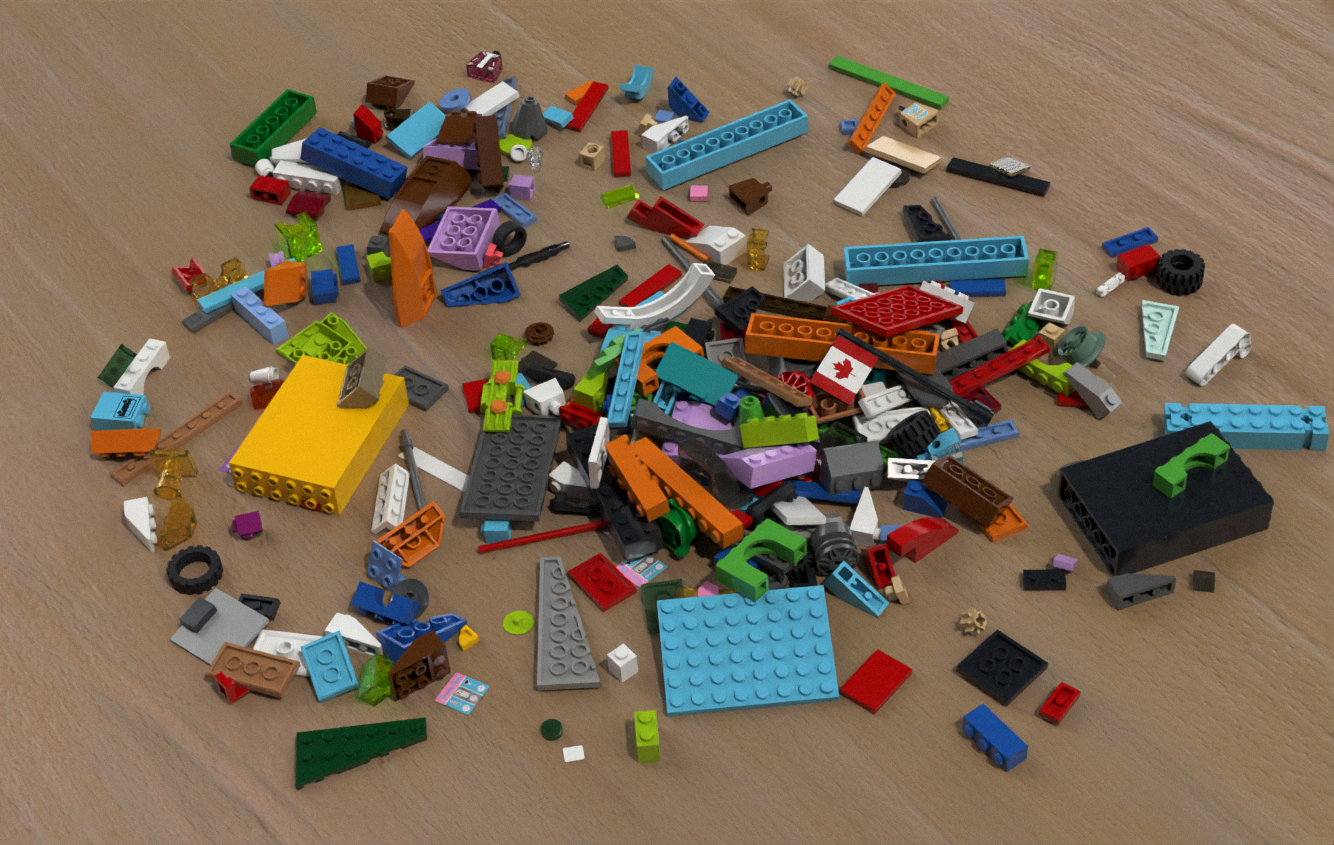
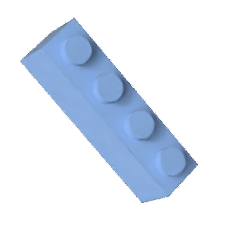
M246 286L230 294L234 310L273 345L289 337L285 320L269 306H263L264 302Z

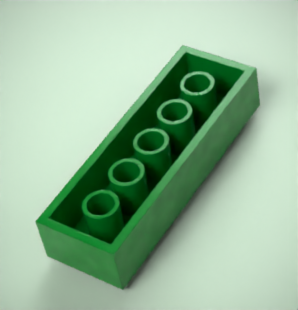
M289 89L285 90L230 143L233 160L255 166L261 159L269 160L270 156H272L273 148L285 145L317 113L314 97Z

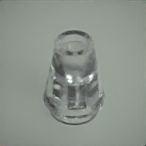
M531 147L526 156L531 171L539 172L541 170L543 152L538 147Z

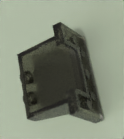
M688 439L678 444V466L695 481L701 478L712 488V496L728 511L733 512L753 501V494L739 483L726 462L703 443L696 439Z

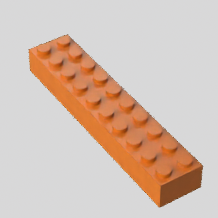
M751 313L745 335V353L822 362L837 338L836 331L843 327L845 331L922 374H934L940 334L904 331L902 334L883 338L875 332H868L865 328L852 324ZM879 359L873 367L896 370Z

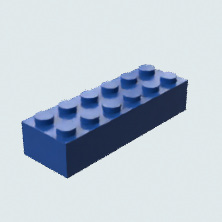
M320 127L302 142L301 160L387 199L398 190V187L407 175V166Z

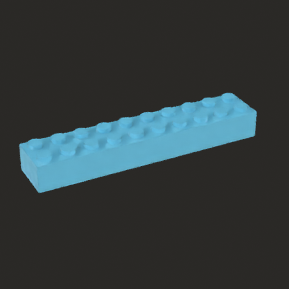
M789 99L645 156L646 172L662 190L668 189L807 133L808 115Z
M1024 236L844 247L846 281L856 286L919 283L922 281L931 282V280L950 281L1028 276L1029 257Z

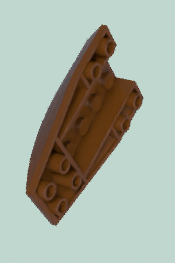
M426 156L414 167L398 187L380 228V234L388 235L389 229L393 227L395 218L399 216L402 209L409 213L419 230L428 226L443 214L448 206L451 207L462 197L473 183L474 177L456 161Z

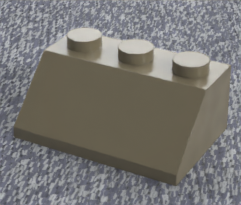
M369 347L352 361L346 368L337 406L339 408H368L372 403L375 404L381 396L379 393L384 383L383 376L387 370V358Z

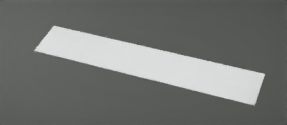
M416 447L413 448L412 451L417 467L463 492L466 491L469 480L468 475ZM402 451L398 457L407 461L405 452Z

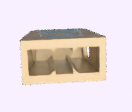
M913 103L907 108L901 105L897 109V115L900 116V127L916 139L938 125L939 111L919 103Z

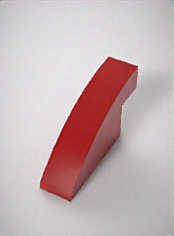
M662 196L659 197L653 208L638 199L627 216L628 219L647 229L666 235L674 234L677 237H697L705 225Z
M926 517L917 519L888 534L887 547L898 556L903 557L905 555L914 563H917L959 533V530L943 518Z

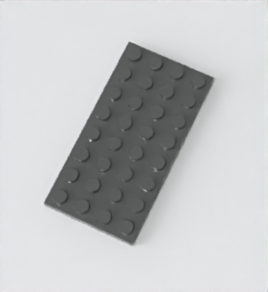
M512 414L510 432H483L482 429L460 509V518L540 521L549 482V474L551 473L562 426L559 416Z

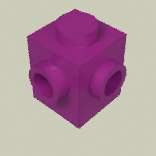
M259 511L234 516L235 520H232L234 532L238 531V535H243L244 538L256 536L255 532L263 530Z

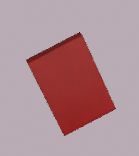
M602 553L595 555L568 571V576L602 612L607 611L637 593L636 587Z
M877 649L840 688V694L875 715L912 675V668Z

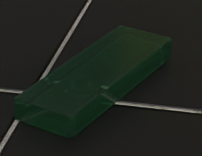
M121 344L97 378L111 388H114L137 354Z

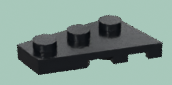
M921 205L903 206L904 216L916 242L952 240V236L949 233L946 234L943 231V227L940 224H936L932 220V216Z
M752 286L715 308L714 314L741 335L749 324L751 313L758 311L765 300V296Z

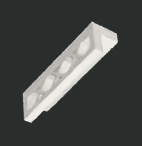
M396 463L380 474L371 532L375 535L384 528L392 530L403 522L410 473Z

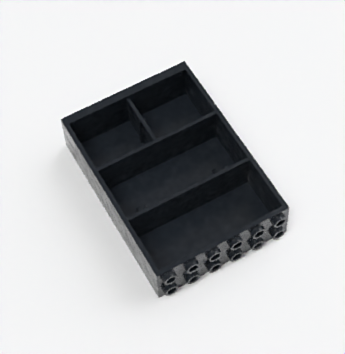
M1211 421L1060 468L1058 497L1113 577L1143 571L1269 528L1274 505L1272 496L1265 491L1261 482L1252 474L1251 469L1243 463L1240 455L1236 454L1229 441L1225 440L1220 430ZM1212 433L1230 446L1228 460L1214 470L1206 467H1195L1187 470L1185 490L1170 499L1153 486L1155 470L1159 466L1168 463L1171 458L1183 453L1186 448L1196 444L1201 438H1205Z

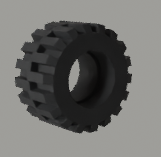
M1186 249L1167 251V253L1162 254V257L1159 258L1156 277L1157 284H1159L1160 288H1164V291L1171 292L1174 295H1190L1191 292H1197V289H1200L1203 283L1205 270L1203 258H1200L1199 254H1194L1193 251H1187Z
M924 410L916 412L891 429L886 439L899 458H906L930 445L938 437L941 430L929 412Z

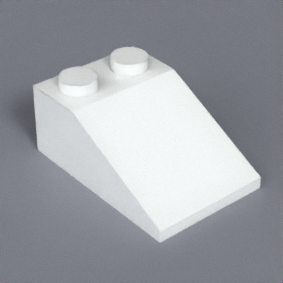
M710 225L699 232L697 237H691L685 241L710 257V262L719 268H723L747 252L746 235L733 227Z

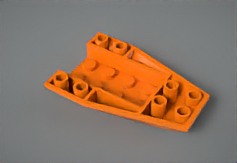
M404 209L395 218V223L388 232L393 289L392 305L395 307V319H397L398 327L401 328L424 319L437 295L427 246L417 225Z

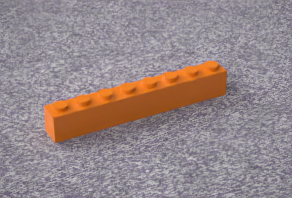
M647 437L630 445L631 449H636L641 463L646 465L652 479H655L667 499H674L678 507L683 509L699 526L701 531L706 532L715 543H718L724 549L743 538V523Z

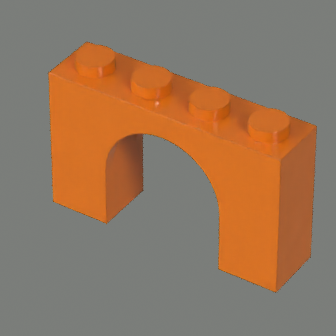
M677 326L644 344L635 390L644 397L659 389L658 374L647 364L652 360L662 358L670 343L674 342L704 357L703 347ZM621 357L615 360L617 373Z

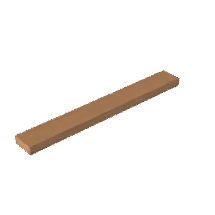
M229 391L157 440L152 452H145V456H134L110 473L111 478L121 486H125L243 404L242 399Z

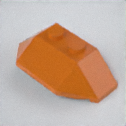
M432 501L380 537L376 542L402 558V567L410 568L441 545L446 516L435 501Z

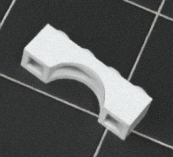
M149 338L115 384V393L144 395V383L149 371L152 368L162 370L170 359L166 342Z

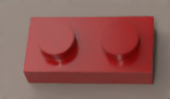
M1060 682L1039 710V716L1059 725L1080 697V691Z

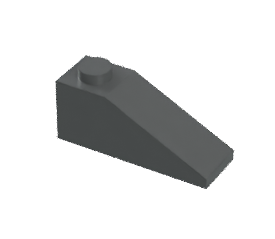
M1126 573L1107 580L1106 594L1118 611L1174 593L1176 578L1174 576Z

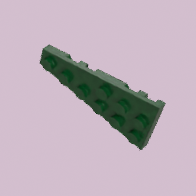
M426 717L297 732V790L304 788V785L313 781H316V783L324 780L323 777L333 773L341 774L369 763L370 759L379 755L381 758L387 756L390 751L397 748L405 749L427 740Z

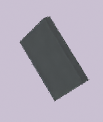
M405 365L395 374V376L404 377L409 404L425 412L449 390L448 384Z

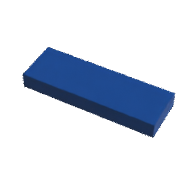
M1147 227L1103 242L1102 248L1113 258L1133 249L1158 242V236Z
M354 245L336 247L343 285L361 282Z
M1005 279L950 281V288L955 290V295H958L960 292L969 297L1006 296Z

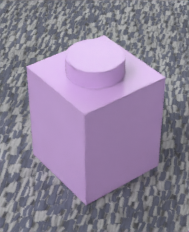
M514 174L512 180L508 183V191H510L511 197L513 199L531 200L535 192L534 177Z

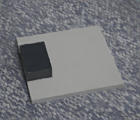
M215 588L206 599L199 597L179 619L183 625L170 638V641L208 665H211L224 642L247 648L270 620L218 588Z

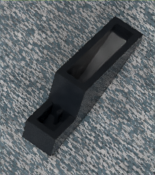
M773 393L766 394L762 406L765 417L775 416V418H779V416L787 414L795 417V414L807 413V416H810L808 408L786 406L781 397ZM819 439L807 442L818 451Z

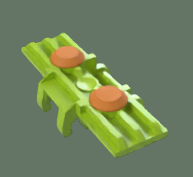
M492 360L490 379L488 383L483 385L480 412L485 414L483 432H510L512 414H522L521 402L525 386L516 384L519 360ZM510 395H515L514 406L512 402H506Z

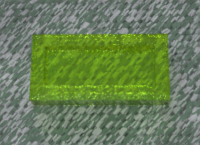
M632 184L600 194L606 208L639 199V195Z

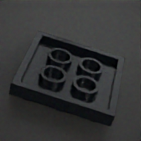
M997 629L957 666L956 672L1008 706L1048 668V662Z

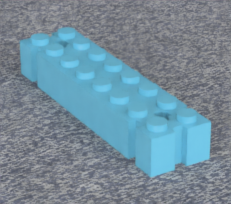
M1165 403L1162 419L1163 430H1165L1164 436L1211 421L1220 430L1225 440L1229 441L1232 449L1302 450V447H1309V450L1326 451L1329 429L1328 423H1325V406H1308V409H1302L1301 406L1197 403H1189L1188 407H1182L1181 403Z

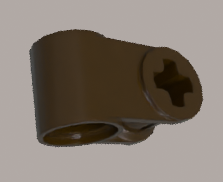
M411 109L385 110V129L393 131L415 112Z

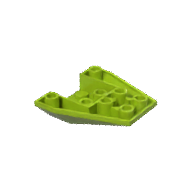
M330 312L320 322L319 331L302 348L296 345L285 358L295 365L302 355L349 365L367 347L344 320Z

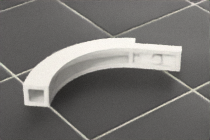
M692 263L679 283L660 298L636 307L597 306L594 313L604 324H624L627 329L631 330L632 328H640L642 325L652 324L660 318L668 317L671 319L699 298L709 286L715 274L707 264Z

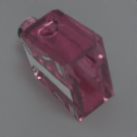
M482 51L466 64L468 77L495 84L503 70L500 52L493 51L488 53Z

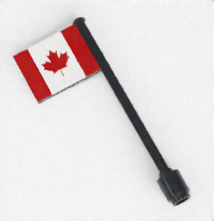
M843 327L836 331V340L809 382L850 406L879 359L963 407L968 412L966 416L981 425L985 424L988 426L995 414L991 407L977 399L974 402H969L845 331Z

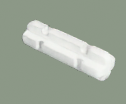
M1118 272L1114 277L1100 285L1096 289V294L1104 297L1125 281V275Z

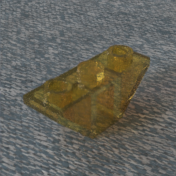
M176 494L173 502L170 503L169 514L164 519L162 531L159 532L158 540L162 544L164 551H169L192 538L197 525L194 510L180 494Z

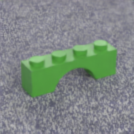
M1212 433L1205 438H1201L1196 444L1186 448L1183 453L1171 458L1165 465L1159 466L1154 472L1153 486L1170 499L1185 490L1187 470L1195 467H1206L1214 470L1228 460L1230 446Z

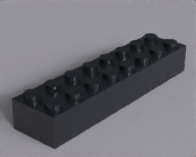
M598 424L566 434L567 451L582 476L625 562L663 549L662 532L655 520L648 522L645 516L641 517L636 509L637 505L635 502H630L626 489L622 490L617 482L618 478L616 476L613 477L609 472L608 466L610 463L608 456L599 488H590L588 460Z

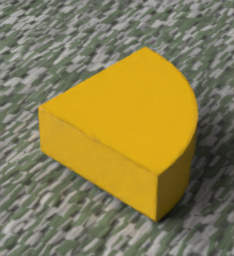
M467 625L460 630L458 641L463 652L480 641L479 636Z

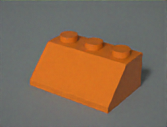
M161 429L91 431V454H99V457H111V453H116V457L128 456V452H133V456H145V452L153 451L161 434Z

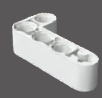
M1231 324L1190 364L1186 370V376L1200 386L1206 385L1235 355L1240 358L1248 355L1252 347L1250 333L1235 324Z

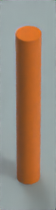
M670 235L669 239L706 264L710 262V257L676 235Z

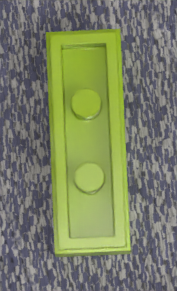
M315 320L276 349L277 355L287 360L285 358L286 355L296 345L302 348L319 331L320 322Z

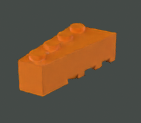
M624 434L605 444L610 463L608 466L609 472L613 477L616 476L618 478L617 482L622 490L626 489L628 499L631 503L635 502L639 515L641 517L645 516L648 522H651L668 513L670 508L667 498L655 479H652L646 465L641 463L636 449L630 448L627 435Z

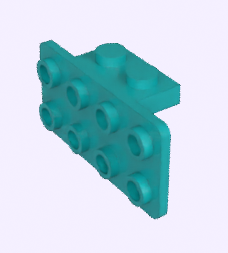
M674 342L669 344L655 371L658 374V378L672 384L674 390L680 393L685 391L690 394V398L698 402L701 399L715 407L719 398L727 392L731 393L738 380L737 374Z

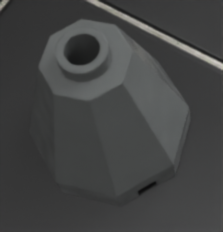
M528 96L521 100L512 122L514 136L527 140L530 139V136L540 139L547 134V126L539 102L534 97Z

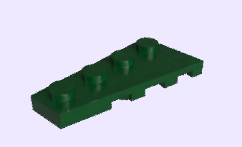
M617 264L560 294L559 300L581 322L628 280V275Z

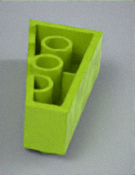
M807 413L795 414V417L787 414L781 415L779 418H775V416L764 417L763 419L751 418L747 419V423L740 425L744 448L804 443L819 439L816 416H807Z

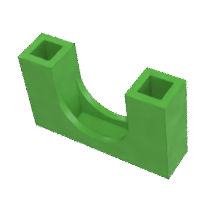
M767 518L750 535L744 537L739 545L732 548L728 555L717 562L715 567L716 580L756 602L769 590L768 575L752 567L747 561L759 554H772L795 566L807 554V539Z

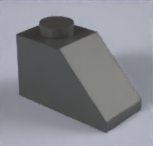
M371 236L367 245L368 255L383 251L385 256L389 258V237Z

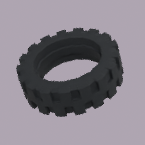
M197 545V547L189 546L188 549H181L168 562L169 568H167L170 583L174 590H178L181 594L193 595L197 593L199 595L203 594L204 591L208 592L212 589L211 587L219 583L218 580H221L223 576L220 556L208 546ZM206 562L211 565L210 569L198 578L188 579L179 576L181 570L191 563Z

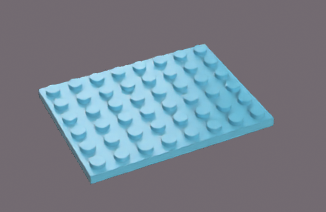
M824 585L768 590L756 602L741 593L657 600L668 717L839 701Z

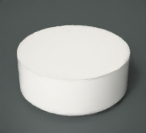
M515 145L510 151V156L514 161L521 162L527 157V149L523 145Z

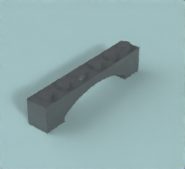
M640 398L634 410L631 424L633 429L721 455L748 449L743 447L740 428L732 426V429L707 430L694 427L667 415L657 407V403Z

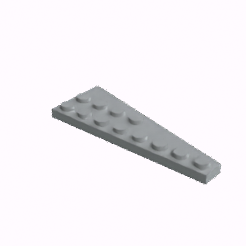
M540 557L537 689L540 691L601 687L600 678L561 557Z

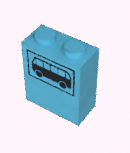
M103 392L90 417L94 430L140 429L144 425L146 415L150 412V404L147 401L146 395Z

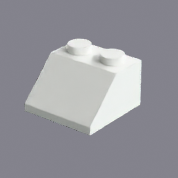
M1039 288L1028 316L1069 324L1074 313L1075 296Z

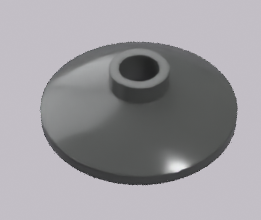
M405 579L394 587L390 598L391 603L394 594L409 599L415 597V601L420 602L415 617L417 618L425 612L428 606L429 592L421 581Z

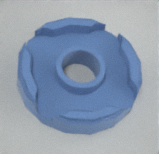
M464 88L452 90L441 98L439 105L443 112L446 113L452 110H462L470 103V92Z

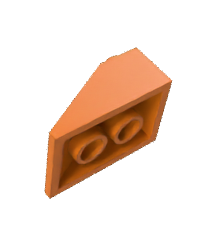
M286 260L265 270L263 306L298 302L304 299L308 290L306 286L308 276L306 263Z

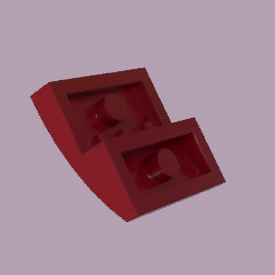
M298 191L289 202L286 214L318 218L324 213V206L331 201V195Z

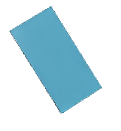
M429 101L386 136V140L411 160L423 150L424 145L438 138L446 115Z

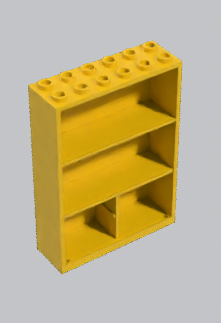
M302 355L229 461L236 490L302 506L301 501L306 500L305 505L310 509H315L318 503L321 506V511L340 515L409 406L404 377L385 373L383 376L384 383L379 393L381 396L375 404L372 403L368 408H339L337 404L348 365ZM311 502L314 507L308 506L307 503Z

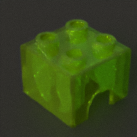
M305 211L296 215L299 222L294 225H286L283 221L274 225L280 251H283L284 257L287 260L294 258L297 262H301L323 251L317 224Z

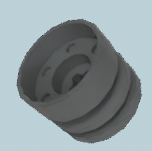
M829 522L813 531L810 536V543L815 554L817 568L822 574L829 576L843 561L852 569L857 566L859 554L854 543L852 530L848 525L842 522Z

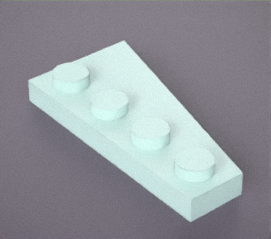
M1142 300L1146 358L1165 361L1179 306Z

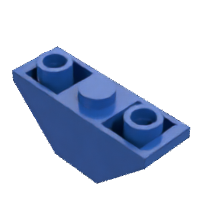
M675 77L667 87L669 107L679 118L688 116V120L702 123L710 112Z

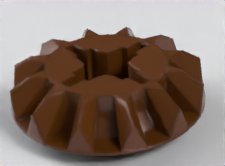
M544 322L531 324L525 330V337L532 344L548 343V340H552L554 335L553 327Z

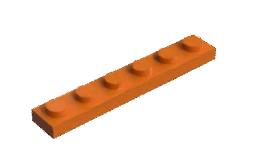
M885 82L880 85L848 141L851 148L858 154L864 152L896 94Z

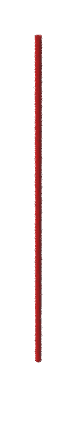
M820 476L801 479L798 481L819 483ZM743 492L718 496L717 498L743 497ZM602 520L480 545L478 550L479 554L607 528V525Z

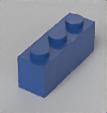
M982 704L963 716L962 730L964 734L975 741L982 752H986L997 766H1001L1008 772L1027 759L1028 745L987 706Z

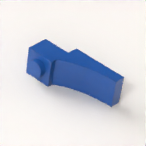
M743 388L734 394L727 392L718 399L714 412L731 421L734 417L736 418L742 398L746 396L757 398V396Z

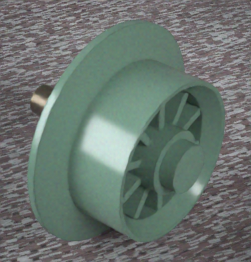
M1078 326L1063 337L1058 346V354L1063 358V363L1067 362L1074 365L1078 362L1085 368L1090 364L1098 368L1101 362L1096 358L1104 348L1105 334L1099 330L1090 331L1086 326Z

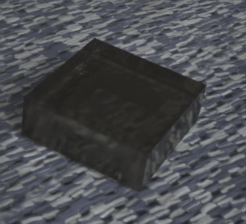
M1194 570L1192 590L1214 593L1215 572Z

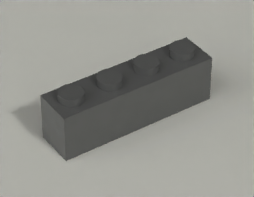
M997 328L938 354L936 368L949 382L964 372H969L1008 352V346Z

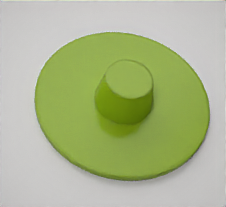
M526 611L511 612L503 620V628L512 635L525 634L531 630L534 624L532 615Z

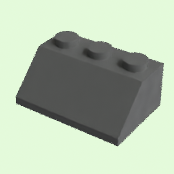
M877 441L823 449L819 484L829 495L863 490L864 487H869L870 489L883 486L885 467Z

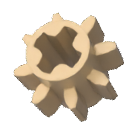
M795 77L794 80L789 79L786 84L789 87L788 92L797 97L800 94L804 95L807 87H805L806 82L798 77Z
M972 608L968 609L967 613L961 614L960 624L965 633L971 632L973 636L985 630L986 617L982 611L976 612V609Z

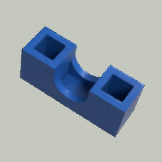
M359 581L351 605L358 607L357 611L367 615L370 611L376 613L375 618L384 621L388 617L393 619L392 624H400L401 627L405 624L411 625V621L415 620L420 602L394 594L392 602L384 606L383 596L385 590Z

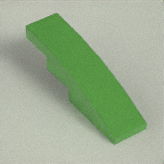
M637 329V330L631 331V332H629V333H632V332H641V331H640L639 329ZM626 334L611 339L608 347L603 349L599 358L593 361L587 372L591 378L606 372L616 365L615 360L621 357Z

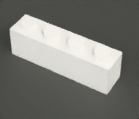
M280 160L272 172L274 178L287 180L290 188L338 195L345 183L343 178L310 164Z

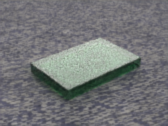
M682 579L641 584L649 635L660 633L657 600L685 598Z

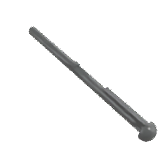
M664 236L662 242L688 271L691 263L671 240ZM709 285L703 294L717 308L724 304V302Z

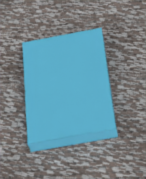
M340 630L301 646L320 703L360 687Z

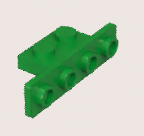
M1032 301L1027 305L1022 304L1017 310L1018 315H1014L1009 321L1011 325L1001 332L1006 342L1008 340L1014 346L1023 339L1028 342L1041 326L1027 314L1033 303Z

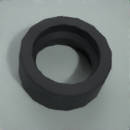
M507 221L496 229L492 242L497 245V250L506 256H511L522 249L527 239V233L515 221ZM515 231L513 239L507 245H504L509 234Z

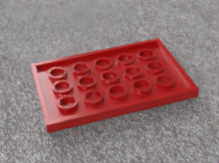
M906 285L833 306L831 314L837 316L840 320L851 322L854 326H861L868 332H875L880 337L889 338L891 335L902 334L904 331L915 330L917 327L928 326L930 323L941 322L947 318H954L956 315L963 314V306Z

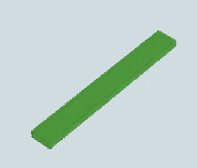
M836 56L829 63V69L877 87H880L885 82L896 94L937 109H941L949 101V96L840 56Z

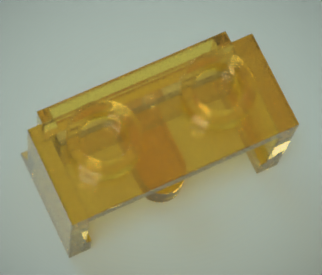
M751 228L752 234H750L747 241L748 265H750L752 270L765 271L770 255L765 254L769 230Z

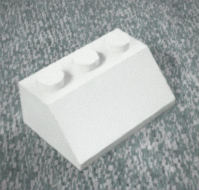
M807 244L783 264L784 298L798 301H813L825 291L824 255Z

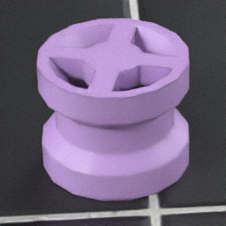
M279 251L277 254L269 253L271 267L285 261L283 251Z

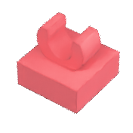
M489 244L485 253L483 267L490 269L492 263L496 266L501 264L503 253L496 251L497 245Z

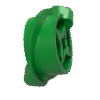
M670 498L668 499L670 511L656 518L655 521L662 532L663 543L673 550L678 559H681L690 552V542L696 538L697 529L692 518L683 509L678 507L674 499Z

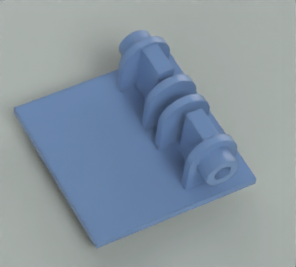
M373 541L367 576L392 592L399 582L405 580V576L400 574L403 559L376 541Z

